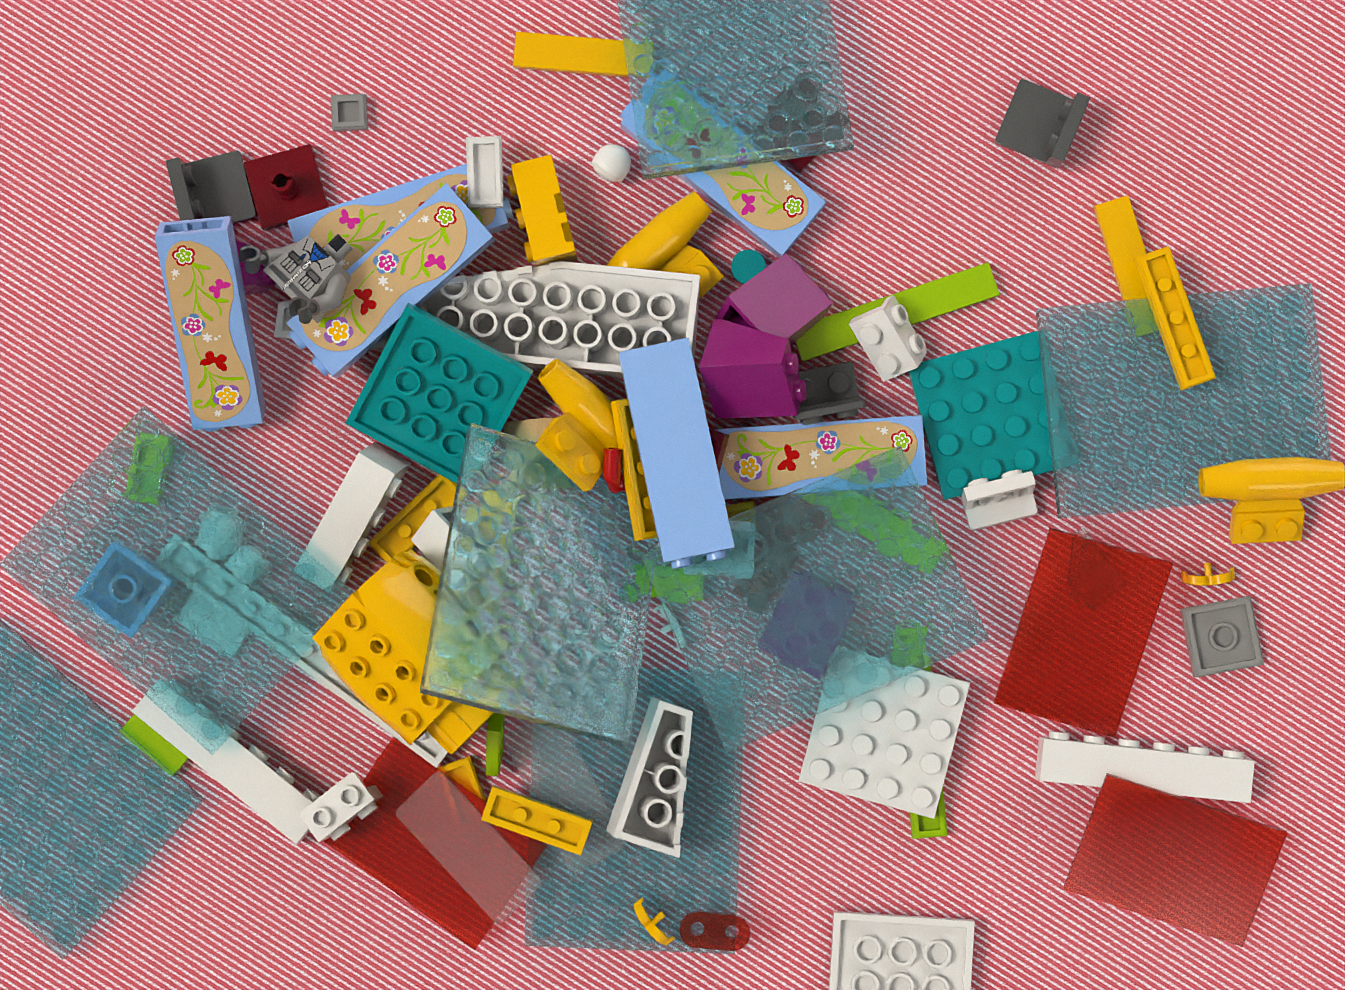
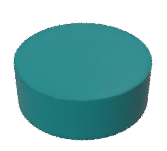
M749 249L737 253L731 263V273L734 279L743 285L766 268L762 255L757 251Z

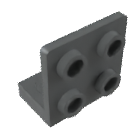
M1021 79L997 133L995 143L1058 169L1065 161L1091 97L1077 92L1073 99Z
M236 150L185 163L179 157L166 160L180 221L231 216L232 223L253 219L257 216L240 151Z
M852 361L798 371L800 380H804L806 383V399L801 401L798 415L792 417L803 422V425L824 421L823 415L833 413L837 415V418L858 415V408L865 407L864 399L858 394Z

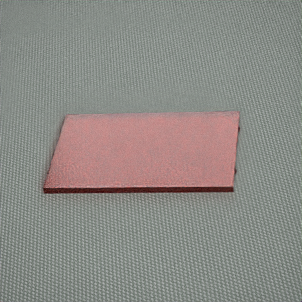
M1049 527L993 701L994 704L1115 738L1173 562Z
M393 737L363 780L366 787L376 785L383 797L375 802L378 808L363 820L357 816L350 821L348 825L351 829L336 841H333L331 837L323 841L473 950H476L488 931L493 928L494 922L525 877L533 870L534 864L547 845L536 839L481 820L487 802Z
M1106 773L1074 860L1071 862V868L1063 886L1064 890L1243 947L1276 861L1279 859L1280 851L1288 834L1287 831Z

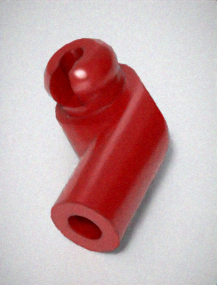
M607 447L604 448L603 476L608 490L615 494H618L619 491L626 492L623 473L621 474L622 449Z

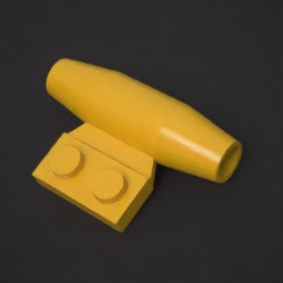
M695 191L691 192L657 214L614 254L606 266L700 275V299L724 278V275L701 250L691 247L687 243L713 211Z
M554 359L540 372L538 380L564 414L551 420L535 446L585 492L593 488L603 473L604 448H618L611 408L612 401L590 380L559 359Z
M1306 457L1242 459L1200 468L1198 486L1202 497L1238 501L1231 511L1229 538L1232 544L1301 541L1305 510L1299 499L1343 490L1345 487V467L1340 461Z

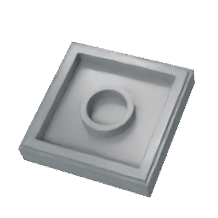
M1251 596L1180 609L1193 677L1264 665Z

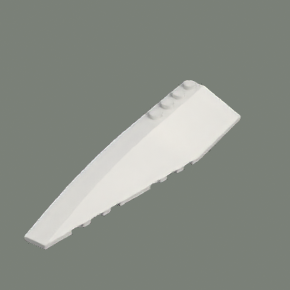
M558 261L547 265L517 267V269L489 271L471 276H455L419 307L529 368L543 370L552 360L559 359L580 374L623 378L618 354L621 351L689 337L693 359L695 358L701 276ZM290 300L278 302L274 337L291 339L288 334L292 329L286 323L292 318L289 310ZM393 330L371 350L383 351Z

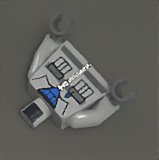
M339 234L324 248L317 244L310 236H307L298 242L283 247L265 249L261 253L255 246H244L239 251V261L245 262V270L250 274L257 273L260 270V265H263L265 267L263 271L291 298L289 302L290 316L295 317L298 315L299 321L303 324L310 323L312 319L318 324L328 311L340 307L351 276L338 263L353 248Z

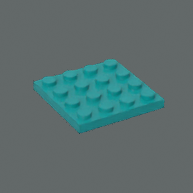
M408 303L345 424L469 490L534 370L417 306Z
M1042 330L921 362L918 368L908 371L919 415H922L923 429L943 500L961 496L963 488L968 487V483L976 479L988 478V481L1001 479L1004 473L1012 470H1022V473L1032 471L1033 476L1079 464Z

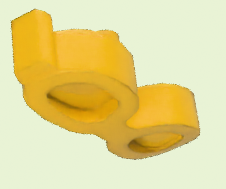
M1204 563L1205 576L1187 575L1185 571H1181L1182 583L1187 585H1218L1235 579L1234 567L1229 568L1227 573L1212 576L1211 563Z
M641 897L633 904L639 921L657 942L667 946L675 937H668L656 925L666 916L661 911L651 919L642 905L644 900Z

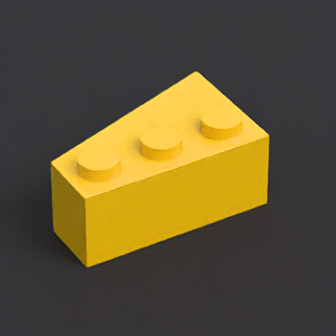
M552 155L511 164L513 174L507 175L511 195H518L521 208L515 209L519 228H526L529 241L523 244L528 263L535 262L536 266L551 262H572L578 260Z

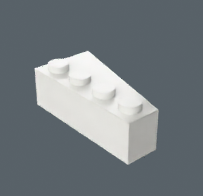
M377 442L360 451L293 572L328 593L338 585L344 587L353 572L350 565L355 557H361L370 540L367 537L372 528H377L386 513L384 508L390 498L392 499L403 482L401 479L411 462Z
M651 697L606 829L613 837L680 858L681 845L679 843L680 832L683 827L684 813L682 810L687 783L686 766L687 758H689L693 711Z

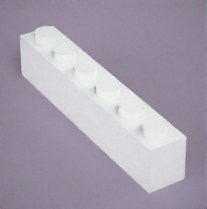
M158 679L131 712L293 843L299 844L310 831L299 817V813L319 797L309 789H306L303 793L292 785L296 780L292 775L280 766L274 771L265 763L269 758L253 744L249 749L243 746L238 741L242 736L226 722L222 727L211 720L215 713L200 701L193 705L186 700L184 695L187 691L174 680L170 679L168 683H165L163 680Z
M1049 731V737H1039L1035 779L1039 781L1251 803L1255 761L1244 758L1245 752L1223 750V756L1209 755L1210 748L1188 746V752L1174 751V744L1158 742L1153 743V749L1139 747L1140 741L1119 739L1118 745L1104 744L1105 737L1084 735L1083 741L1070 740V733Z

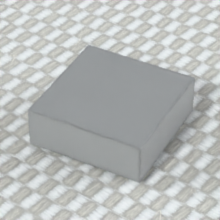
M366 94L331 95L332 130L334 132L368 130Z

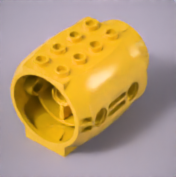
M412 549L408 552L403 551L381 567L358 590L348 597L312 637L319 645L322 657L340 680L364 705L396 731L410 746L428 732L448 753L453 755L520 688L497 663L510 650L511 645L498 633L484 613L449 577L426 558L417 555Z

